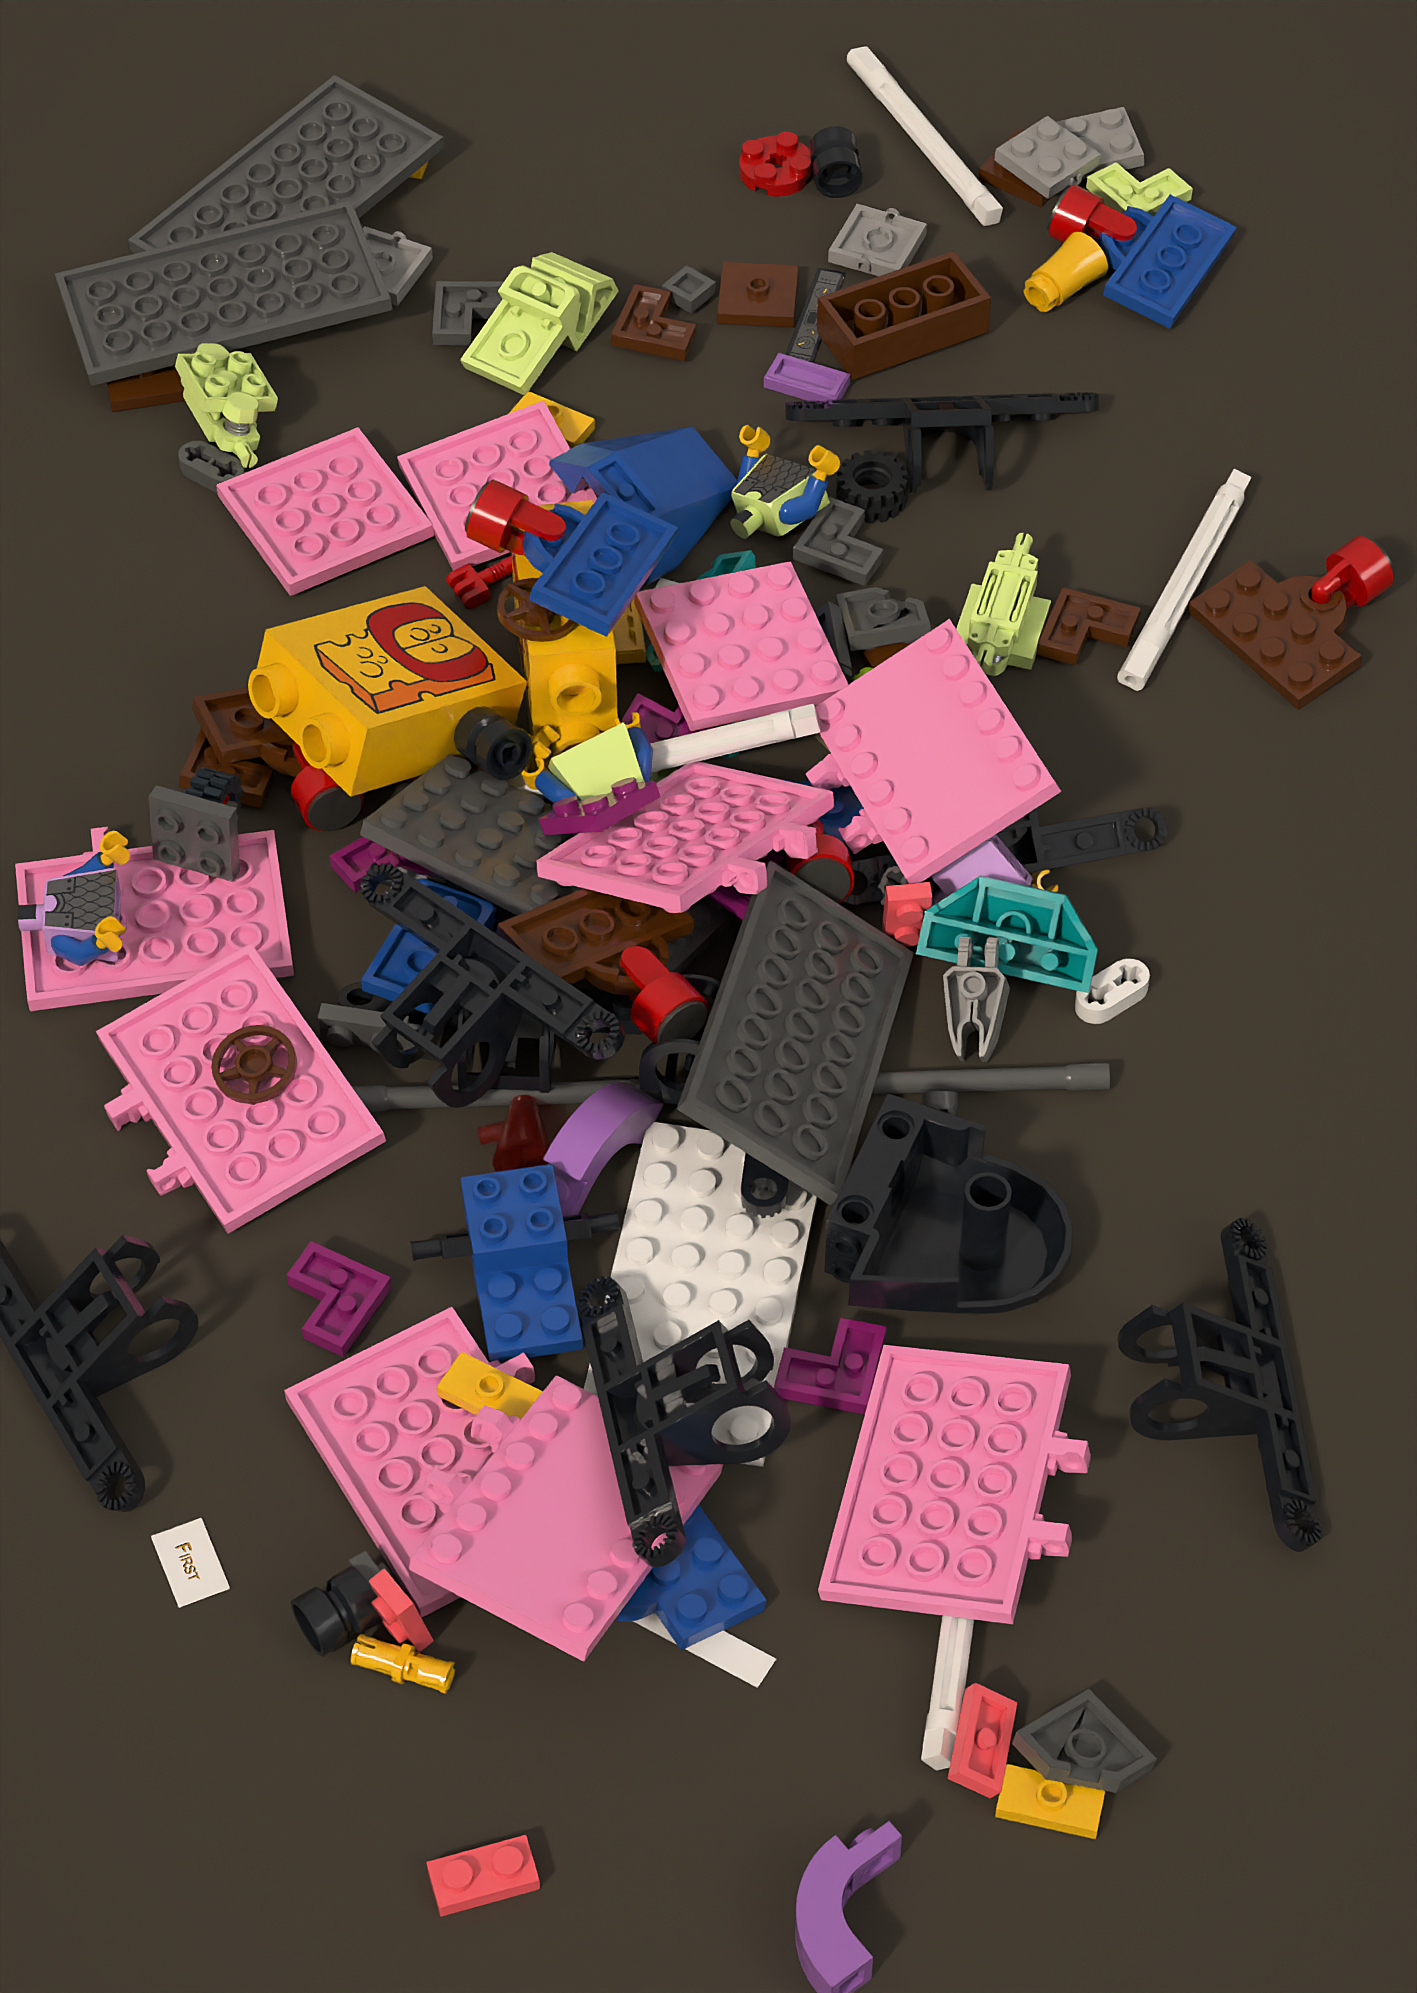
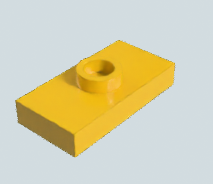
M529 391L508 413L510 414L544 401L570 449L584 443L595 430L594 418Z
M635 597L613 627L616 664L646 662L642 623L634 604Z
M464 1352L460 1353L436 1387L437 1396L475 1415L486 1405L504 1412L507 1417L512 1415L519 1417L520 1420L543 1392Z
M1006 1764L995 1817L1096 1839L1105 1791L1047 1780L1036 1770Z

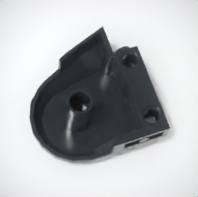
M887 1094L826 1220L824 1272L833 1275L839 1281L849 1283V1306L967 1315L1008 1312L1037 1303L1058 1285L1070 1264L1073 1226L1066 1204L1043 1179L1017 1164L983 1153L986 1126Z

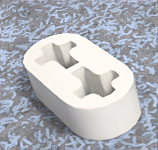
M1122 959L1094 975L1089 993L1076 992V1014L1080 1019L1091 1024L1104 1023L1120 1014L1146 996L1150 979L1149 969L1139 960ZM1125 978L1127 981L1121 984V979ZM1136 979L1137 983L1134 984L1132 980ZM1104 998L1103 1004L1100 1005L1098 1001ZM1088 999H1091V1000L1094 1001V1002H1091V1003L1089 1004V1003H1088Z

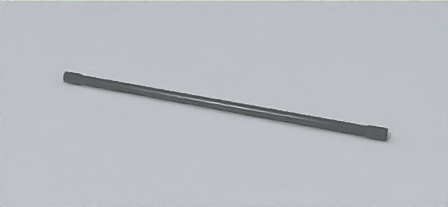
M1108 1063L1068 1064L1063 1067L878 1072L871 1095L913 1094L928 1091L1109 1090L1110 1069ZM675 1078V1083L686 1084L687 1078ZM639 1079L552 1082V1088L549 1093L527 1090L489 1089L481 1098L464 1107L582 1104L597 1090L608 1084L624 1082L640 1090ZM452 1085L453 1089H458V1085ZM351 1086L369 1112H384L390 1109L452 1108L439 1100L430 1086ZM640 1090L652 1098L662 1101V1091Z

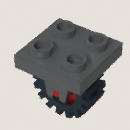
M202 767V769L196 771V776L191 778V787L186 788L185 793L156 785L148 796L153 859L233 882L240 871L237 827L239 815H237V810L241 808L242 801L239 800L243 794V788H240L242 784L241 779H238L237 775Z

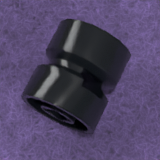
M831 126L817 132L811 139L809 147L817 190L831 198H842L851 195L858 190L863 179L855 135L849 129L841 126Z
M476 707L468 711L459 720L455 729L454 743L456 749L461 755L478 765L493 778L509 780L518 776L527 767L532 757L533 744L531 737L520 727L509 722L504 716L489 707Z
M352 1565L332 1576L327 1581L326 1591L315 1586L290 1602L301 1631L312 1648L322 1657L344 1645L348 1639V1631L361 1634L383 1621L371 1603L376 1599L374 1592L359 1570Z

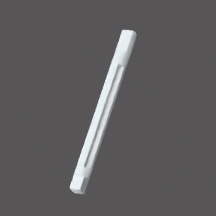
M867 46L851 49L847 55L848 64L963 199L965 205L983 226L999 223L1003 207L963 163L900 88L897 81Z
M1233 469L1226 484L1218 489L1117 676L1120 683L1136 691L1142 690L1241 508L1245 499L1244 493L1252 477Z
M809 704L650 743L653 748L651 773L819 733V720L814 704ZM522 774L505 780L508 784L527 794H534L542 799H546L538 789L534 790L527 787Z
M942 1615L930 1709L927 1714L921 1760L936 1771L950 1768L966 1685L974 1619Z

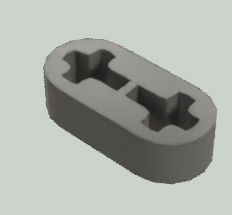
M203 441L188 442L181 446L178 451L182 475L217 493V484L245 473V467L242 466L238 458Z

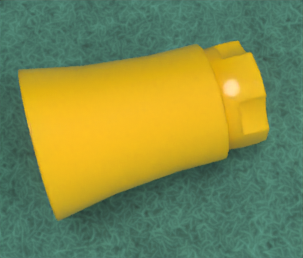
M1073 232L1062 246L1025 281L1023 292L1026 299L1040 312L1050 311L1054 306H1059L1086 285L1105 276L1108 271L1106 256L1101 247L1090 236L1082 232Z

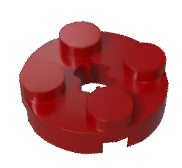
M782 132L777 136L748 140L743 143L739 158L740 178L746 187L755 192L756 186L766 189L768 196L780 197L797 193L806 186V180L813 175L810 150L803 143L799 142L798 136L792 132ZM774 165H782V167L776 168Z

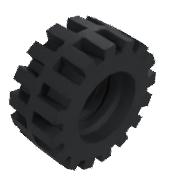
M866 450L862 456L858 452L854 453L851 456V460L846 458L842 462V467L840 466L837 472L836 499L864 509L867 523H874V519H879L880 523L886 522L887 516L895 518L898 516V511H903L907 502L908 471L905 470V465L902 461L896 463L897 457L892 454L886 457L884 456V451L878 450L877 454H872L871 450ZM866 484H877L883 486V488L866 489L861 486Z

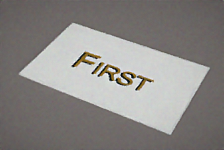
M202 1518L151 1536L178 1607L230 1589Z

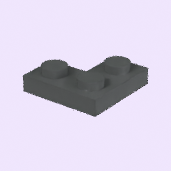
M436 281L432 329L433 345L470 346L472 343L473 319L490 318L502 301L498 290L504 281Z
M829 497L830 503L817 513L793 547V560L866 586L883 561L884 549L853 538L865 521L864 509Z

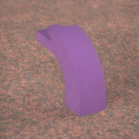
M614 1082L597 1090L578 1107L561 1128L543 1160L548 1162V1165L553 1164L562 1216L579 1214L599 1173L619 1149L630 1143H643L645 1132L656 1121L664 1105L663 1103L628 1083Z
M890 1821L876 1831L873 1828L863 1831L853 1840L849 1850L836 1835L833 1836L817 1851L803 1874L796 1901V1948L802 1969L817 1993H853L872 1979L873 1956L848 1927L843 1909L855 1891L900 1859L902 1835Z

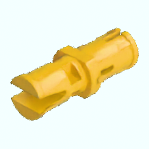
M365 1634L358 1636L357 1642L361 1643V1645L358 1643L354 1644L351 1655L352 1665L390 1675L392 1677L391 1680L399 1684H404V1681L407 1680L439 1690L444 1694L448 1692L455 1674V1669L453 1668L455 1662H447L415 1652V1646L407 1643L397 1646Z

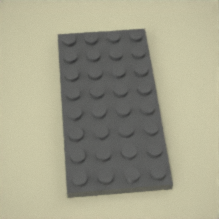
M334 75L128 239L130 250L134 253H139L351 200L359 219L443 150V136Z
M351 200L55 273L57 286L90 386L173 366L176 364L178 354H194L202 343H216L223 346L227 351H232L392 310L390 295Z
M447 755L363 820L361 836L517 916L584 889L577 886H562L557 881L538 877L536 861L578 834H543L538 819L553 811V806L545 803L539 796L527 794L517 789L505 780L493 778L488 773L472 766L467 760L460 757ZM705 896L691 905L686 911L695 920L693 931L691 934L668 943L669 957L666 968L670 972L681 973L736 921V915Z
M769 860L765 864L767 888L758 894L751 895L677 1110L827 1204L832 1205L836 1201L849 1171L914 952Z

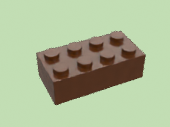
M951 251L818 297L817 333L845 371L850 374V378L854 380L988 333L991 297L956 252Z

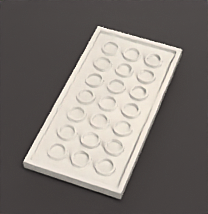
M654 1122L644 1135L611 1273V1278L615 1279L627 1294L643 1362L718 1320L728 1331L750 1320L771 1346L774 1366L773 1370H770L763 1381L767 1380L774 1388L784 1347L788 1348L818 1197L790 1180L785 1208L781 1209V1213H775L774 1217L771 1218L770 1215H766V1218H761V1215L754 1217L753 1213L748 1214L741 1202V1182L745 1152L711 1130ZM760 1187V1190L757 1191L755 1189L752 1195L758 1199L766 1200L774 1197L776 1193L774 1194L772 1189L768 1191V1187H765V1190H762V1187ZM607 1295L606 1298H605V1303H606V1304L608 1303V1302L606 1301V1299H607V1298H610L608 1295ZM733 1345L742 1378L752 1369L756 1356L746 1347ZM715 1348L700 1359L696 1369L706 1364L718 1365L721 1378L719 1382L712 1383L724 1384L726 1380L718 1350ZM590 1364L584 1390L598 1396ZM686 1403L687 1407H689V1406H691L692 1404H694V1403ZM737 1407L725 1412L716 1420L712 1428V1435L717 1440L726 1444H746L760 1438L767 1432L772 1423V1416L768 1411L760 1407ZM765 1457L740 1464L763 1467Z

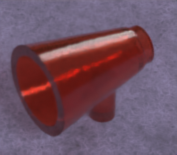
M529 1095L514 1097L510 1102L504 1122L478 1127L477 1131L481 1145L498 1141L493 1156V1167L496 1172L548 1165V1162L543 1160L550 1147L539 1107L533 1097Z

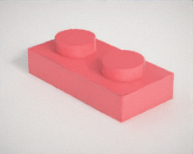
M930 882L886 886L882 932L904 947L918 944L924 912L932 904Z
M385 1568L369 1580L377 1595V1598L371 1603L382 1617V1623L400 1645L408 1640L411 1645L415 1646V1650L418 1653L430 1645L434 1640L414 1603Z
M977 1683L965 1689L948 1773L949 1780L988 1798L1001 1793L1018 1702Z
M526 1835L426 1862L440 1917L540 1889V1880Z

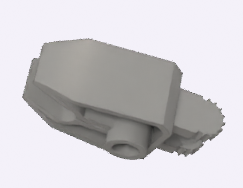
M960 937L957 966H952L943 975L948 1030L958 1059L965 1062L967 1038L970 1033L977 1029L979 1032V1057L982 1062H987L999 1039L1010 986L1005 976L998 970V938L987 939L984 950L985 967H971V957L973 955L971 937Z

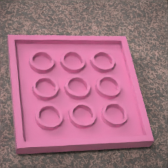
M544 401L397 456L399 467L421 510L433 524L434 535L453 571L468 563L473 567L510 552L505 550L503 553L492 550L467 538V532H465V523L470 508L478 492L488 481L490 482L495 479L527 494L528 501L535 505L593 500L595 503L598 499L590 485L572 494L549 466L551 459L570 450V447Z
M359 427L216 485L218 497L290 596L434 536L433 524Z
M791 561L639 591L635 596V607L690 731L766 716L809 704L818 705L849 685Z

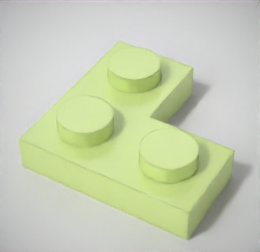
M1117 162L1087 176L1086 188L1091 193L1104 199L1106 206L1120 213L1125 212L1127 206L1142 209L1152 216L1156 215L1170 194L1188 202L1192 198L1193 190L1191 186L1169 168L1139 182Z

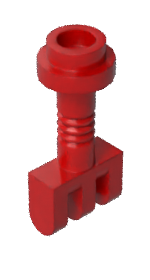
M512 555L478 573L468 563L449 573L446 577V582L451 588H454V593L461 599L463 605L467 609H472L491 599L487 586L513 573Z

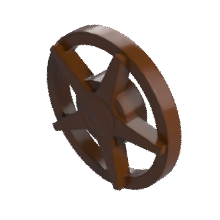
M527 578L507 584V587L503 589L499 596L497 614L502 625L514 635L530 641L547 642L566 636L575 627L576 622L569 619L563 626L550 630L549 624L553 621L554 615L559 614L530 601V593L525 591L526 589H532L539 578ZM512 595L521 602V607L507 613L504 604ZM522 619L529 625L540 627L542 631L524 628L514 621Z
M264 1025L246 1026L229 1034L218 1045L212 1058V1075L217 1087L226 1097L239 1103L255 1105L256 1103L273 1099L289 1086L295 1077L297 1056L289 1038L278 1029ZM257 1035L273 1038L265 1047L259 1045L246 1047L240 1041L241 1039ZM281 1043L288 1051L289 1061L287 1069L273 1065L271 1058ZM234 1044L239 1052L235 1059V1067L220 1073L221 1061L227 1050ZM268 1077L281 1078L271 1088L258 1092L260 1082ZM241 1078L249 1083V1093L237 1092L229 1088L224 1082Z

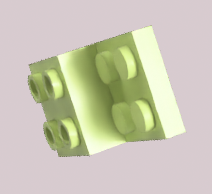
M553 252L533 257L531 268L524 265L513 268L501 285L498 292L502 297V301L460 361L465 369L525 395L560 345L578 351L619 290L612 278Z

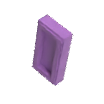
M778 353L764 376V388L808 401H823L825 404H827V400L842 399L850 385L849 373Z

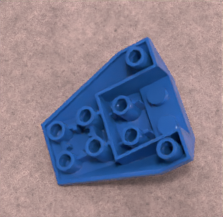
M693 426L582 443L551 459L549 462V466L572 494L590 485L598 496L604 492L678 527L675 540L645 581L647 585L679 567L732 500V490L737 483L734 475Z

